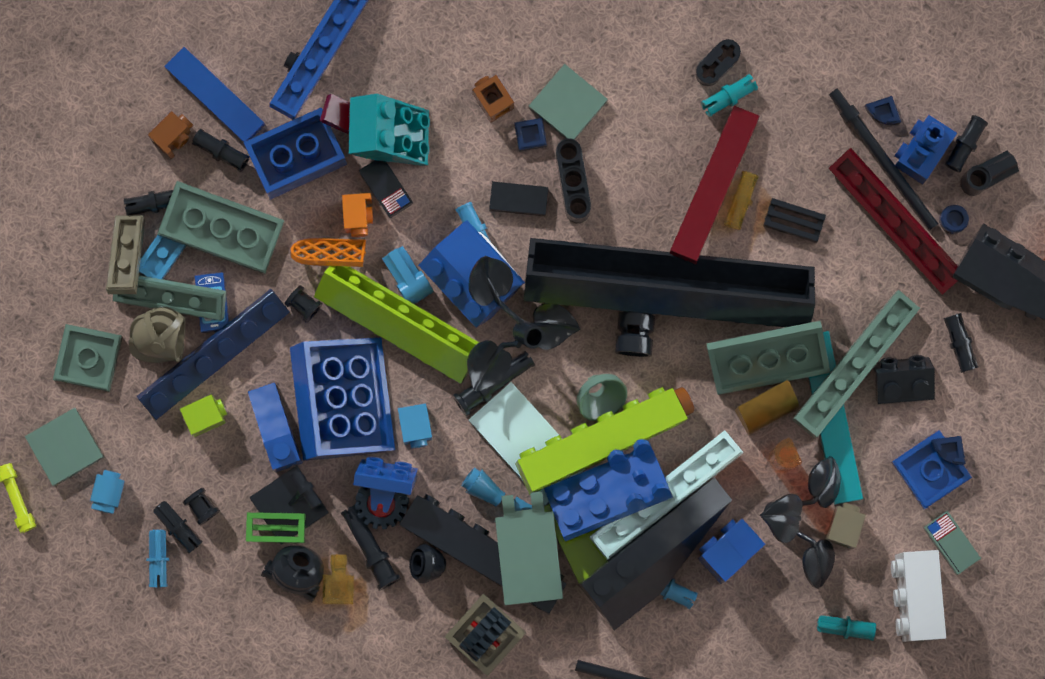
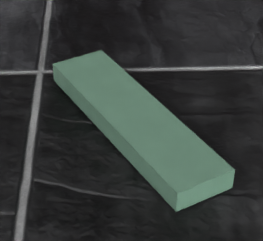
M139 275L137 294H113V301L147 308L169 307L181 314L222 321L225 317L226 291Z

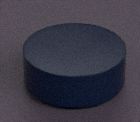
M950 205L940 214V226L947 233L958 234L967 227L969 215L962 206Z

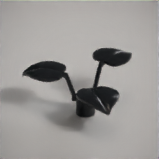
M488 256L481 257L472 268L468 283L470 295L481 306H487L495 300L496 304L511 316L517 324L513 327L515 341L503 342L497 346L493 341L485 340L475 345L470 351L467 359V370L471 386L475 391L491 387L507 374L511 366L512 356L509 352L503 350L504 348H520L524 345L531 349L539 347L548 350L559 346L568 337L580 330L572 314L558 304L543 303L536 307L533 312L534 322L532 323L516 315L499 298L506 295L512 287V271L503 261Z
M832 456L819 461L809 474L808 490L813 496L811 499L802 501L796 494H787L775 502H769L760 514V517L767 523L773 536L779 542L788 543L798 536L810 544L811 547L806 549L803 554L802 563L807 580L816 589L822 587L828 579L834 566L835 551L829 540L820 539L816 543L813 538L800 532L799 521H801L800 515L803 506L813 505L818 502L821 508H827L836 500L840 490L841 477L839 467Z

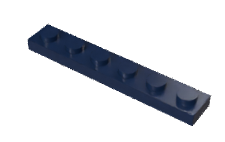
M272 289L268 290L137 395L138 400L157 420L288 315L290 311Z

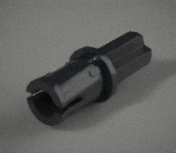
M166 501L161 502L155 507L153 513L170 531L168 534L170 536L173 534L187 550L188 554L203 542L186 524L187 520H182Z

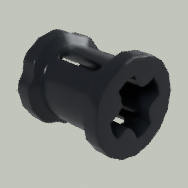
M300 285L290 294L284 304L295 309L303 316V321L307 323L316 315L323 303L320 301L316 302L304 292V287Z
M204 487L195 491L182 502L184 506L190 507L197 517V523L200 526L220 512L218 507H214L205 495L206 490Z

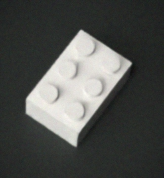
M939 550L903 552L895 555V561H891L892 578H897L898 587L897 590L893 591L894 606L899 607L900 619H896L897 636H902V642L946 639Z

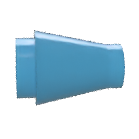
M475 467L461 485L466 489L465 493L486 501L495 507L501 502L502 496L506 494L482 469L479 471Z

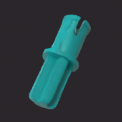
M820 615L817 621V631L841 635L844 639L854 637L874 641L876 623L851 620L850 616L844 619Z

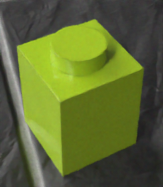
M212 394L180 408L193 437H197L226 423L223 417L228 414L222 400H215Z

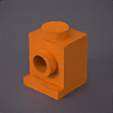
M371 193L342 195L345 232L351 233V237L368 236V224H373L372 207H367V204H372Z

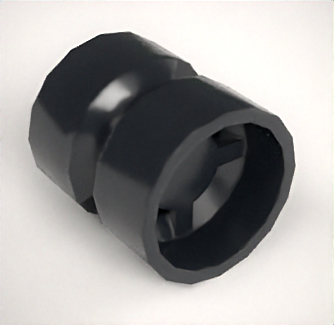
M629 311L619 312L617 329L621 331V334L616 337L615 353L624 356L651 357L653 339L649 335L654 332L655 315ZM632 329L640 330V334H631Z

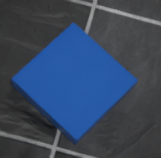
M940 430L891 462L923 510L972 478L964 465L948 463L935 452L931 440L945 438Z

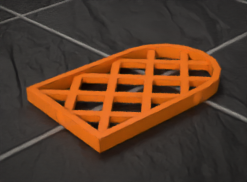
M308 238L294 243L290 248V254L294 261L304 265L363 267L366 254V240ZM321 245L327 246V248L320 249L318 247ZM344 245V246H346L347 248L341 250V249H339L338 247ZM313 249L317 252L310 254L307 251ZM330 250L336 251V253L332 255L327 252ZM352 250H353L354 252H356V253L353 254V255H350V254L347 253V252L352 251ZM321 254L325 256V258L322 259L316 257ZM343 255L346 258L340 260L336 257Z

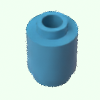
M104 470L103 475H96L90 498L92 502L91 509L114 514L115 507H119L125 483L124 480L120 479L121 474Z

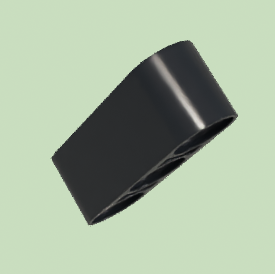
M566 138L560 141L556 147V163L566 217L571 222L582 223L588 219L591 211L582 149L576 140ZM565 148H571L576 152V156L568 160L561 156V151ZM571 175L578 176L581 184L577 187H570L566 184V178ZM574 203H581L585 206L586 211L583 214L576 215L572 213L570 206Z

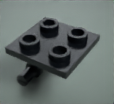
M298 465L249 497L259 513L306 514L305 529L329 514L314 491L313 484L308 482ZM264 519L267 525H298L299 520ZM272 531L274 536L295 537L298 535V531Z

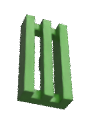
M247 512L246 542L305 543L306 514ZM253 519L299 520L298 525L253 524ZM253 530L298 531V537L253 536Z

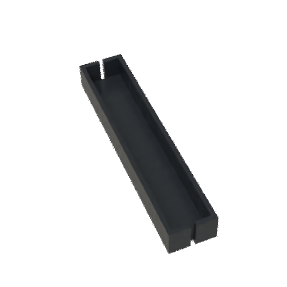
M530 238L524 301L776 327H791L811 323L815 309V267L704 255H700L697 263L694 264L665 251Z

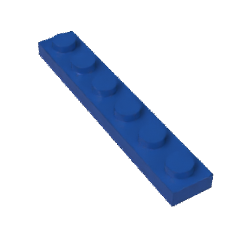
M334 0L272 98L269 107L292 120L296 119L369 0Z

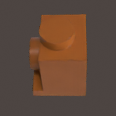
M497 75L491 78L485 76L474 84L475 88L472 89L473 96L490 123L514 109V101ZM491 94L496 95L497 101L490 103L487 101V97Z
M171 111L148 136L161 151L172 159L175 157L172 151L175 148H182L190 138L188 135L191 133L190 129L194 125L183 114L178 117Z

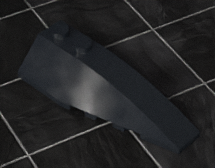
M983 223L966 248L952 277L1003 308L1011 310L1012 307L1025 311V317L1033 320L1037 317L1045 319V261L1027 250L1023 245L1012 241L998 230Z
M715 477L578 584L614 631L661 594L732 501Z

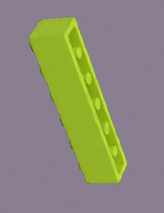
M329 266L324 272L314 298L347 316L350 320L359 323L374 334L393 343L398 348L410 353L423 363L432 366L447 377L454 379L460 384L468 375V355L472 348L479 343L478 341L352 267Z
M663 387L656 389L648 394L649 399L639 403L638 399H635L623 405L624 411L615 415L612 411L597 417L598 423L588 427L586 423L573 428L571 430L572 435L562 439L561 435L547 440L545 442L546 447L536 451L535 447H532L520 453L521 459L517 460L515 465L529 495L606 460L610 452L615 449L622 450L623 452L633 447L637 440L651 439L684 423L688 418L674 389L671 388L667 391Z

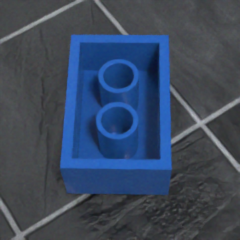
M322 107L243 142L270 200L347 165L345 156L331 127L320 122L323 111Z

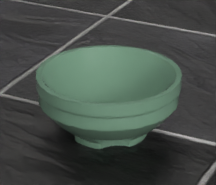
M593 375L580 388L576 398L577 407L584 418L597 421V417L610 411L615 414L622 408L627 399V388L622 380L615 375ZM602 384V387L597 392L589 393L590 389L595 385Z

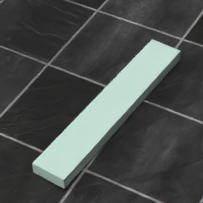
M724 430L665 477L673 498L601 527L590 536L591 541L604 557L610 560L739 458L743 451Z

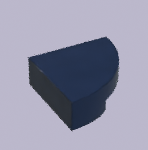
M892 96L865 104L864 106L868 114L879 123L885 125L901 123Z
M961 436L931 440L935 452L944 461L954 465L966 464Z

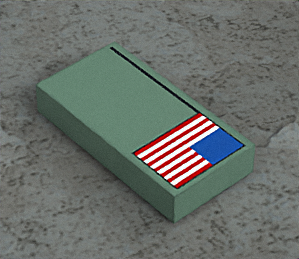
M948 511L923 527L956 575L981 559Z

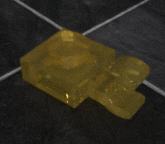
M331 554L330 566L332 575H323L322 604H353L354 575H346V555Z

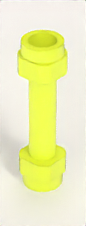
M12 463L0 466V483H4L17 518L14 520L20 533H25L35 529L36 524L31 513L28 514L16 484L15 478L18 477Z

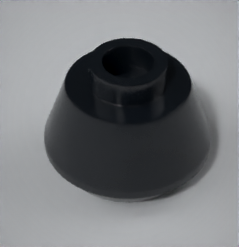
M420 544L413 550L410 556V573L418 583L430 582L439 578L445 571L446 559L439 550L427 544Z

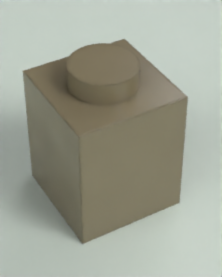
M843 503V507H835L825 539L849 549L856 548L866 515L859 513L860 508L851 504Z

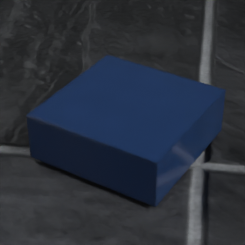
M542 118L514 123L519 152L547 147Z

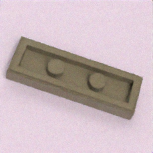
M143 215L115 216L106 286L108 294H137L145 226Z

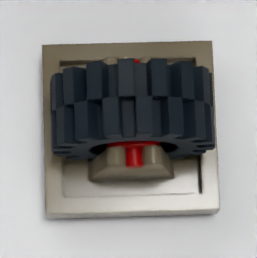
M483 594L446 634L445 638L488 676L526 632Z

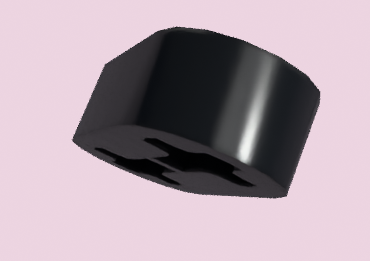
M730 39L719 42L698 64L695 73L697 81L703 86H713L739 60L741 50L738 43ZM724 47L726 50L730 47L733 48L732 55L734 58L728 56L721 62L719 58L723 54L722 48ZM715 63L717 67L713 72L714 78L710 76L704 78L702 76L704 72L702 68L709 69Z

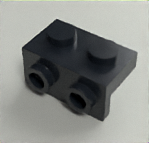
M913 355L909 359L898 360L887 357L878 361L873 367L876 374V401L878 404L935 400V368L929 357Z

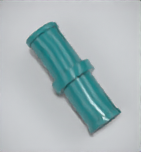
M748 74L730 86L724 85L721 87L720 92L701 101L702 109H707L708 111L705 113L708 117H711L729 105L732 107L738 104L737 100L758 90L756 81L751 83L753 77Z

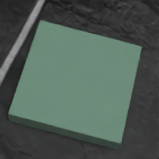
M564 64L528 108L564 138L575 140L607 103L608 99Z
M66 324L53 380L110 392L123 336Z
M77 408L69 410L25 436L54 487L105 458Z

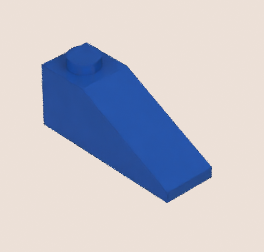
M275 382L248 391L273 471L279 472L302 464L303 462Z

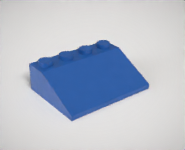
M381 337L303 341L290 347L303 461L395 450Z

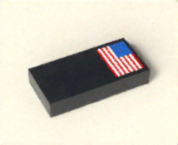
M374 160L359 170L360 175L389 219L413 204V201L386 161Z

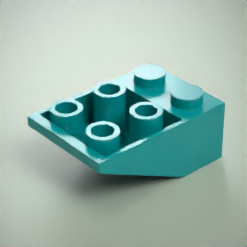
M378 93L350 97L349 154L371 160L427 166L429 154V110Z

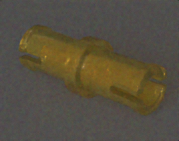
M747 171L741 172L736 192L730 197L732 203L724 222L725 226L736 230L742 229L741 226L747 209L753 203L751 197L759 179L758 175Z

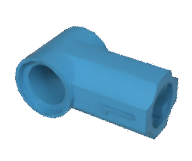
M403 246L394 249L382 258L398 285L396 286L404 299L416 304L434 292L422 271H418Z

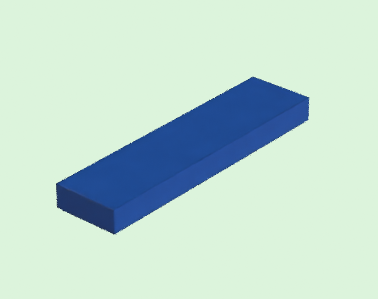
M185 47L164 66L168 72L242 142L252 139L265 126V123Z

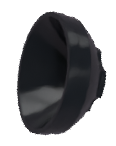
M290 545L281 549L274 557L271 564V574L275 583L283 590L293 594H306L312 592L320 585L324 574V565L320 556L312 549L301 545ZM303 556L308 560L309 564L304 567L298 566L294 563L293 557Z

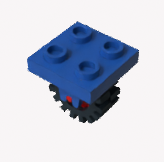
M367 457L366 459H361L354 476L353 485L360 486L355 499V509L359 511L357 515L360 519L362 517L365 519L364 524L367 526L369 523L373 524L372 528L377 529L378 526H382V530L387 529L389 525L394 527L398 521L401 522L409 504L407 495L412 493L418 468H413L407 462L390 464L384 463V460L378 457Z

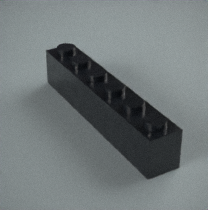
M425 494L423 498L417 495L399 525L503 587L498 542L488 537L490 532L476 523L473 528L463 522L465 517L451 508L448 513L438 507L441 502L428 494ZM560 574L563 592L567 584L562 581L565 576ZM557 600L530 602V604L549 615Z

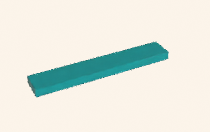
M825 331L823 335L831 372L836 363L829 331ZM830 373L808 377L811 395H813ZM843 404L820 433L824 459L832 456L840 471V490L836 500L833 502L834 505L863 499Z

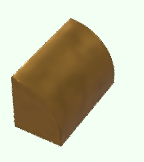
M786 380L735 409V412L749 436L798 409L799 403L792 386Z

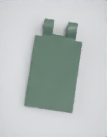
M542 492L531 493L532 509L515 511L513 495L502 496L504 517L495 518L505 605L563 599L553 511L544 512Z

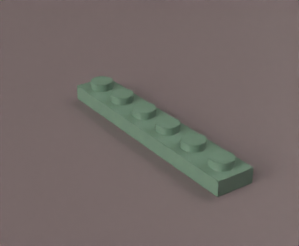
M897 290L793 418V421L810 436L817 438L919 311L920 307L900 290Z

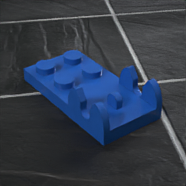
M645 439L637 440L633 445L634 450L628 454H623L622 450L615 449L608 455V462L544 488L565 542L673 498L649 441Z

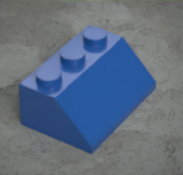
M466 220L436 245L418 266L477 328L490 320L501 307L496 304L495 300L487 306H481L473 300L468 285L472 268L483 256L501 260L508 266L509 264ZM510 266L509 268L513 274L512 287L506 295L499 297L504 304L525 283Z

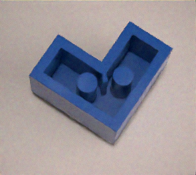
M732 519L720 530L724 534L717 540L713 536L699 549L702 555L697 559L720 584L726 582L754 554L766 545L743 519L737 523Z

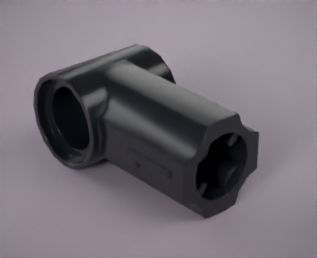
M1007 150L969 169L960 180L961 189L969 196L979 195L984 190L1018 173V163L1013 154ZM971 175H976L981 179L980 187L972 184L970 180Z

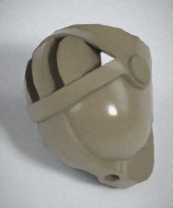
M169 307L153 308L145 314L137 316L130 327L129 350L132 356L138 360L152 363L180 362L184 353L185 317Z

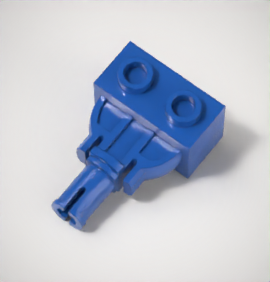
M930 115L926 117L924 122L918 119L910 131V134L914 136L909 145L903 142L894 156L899 159L895 166L922 185L928 179L957 132Z

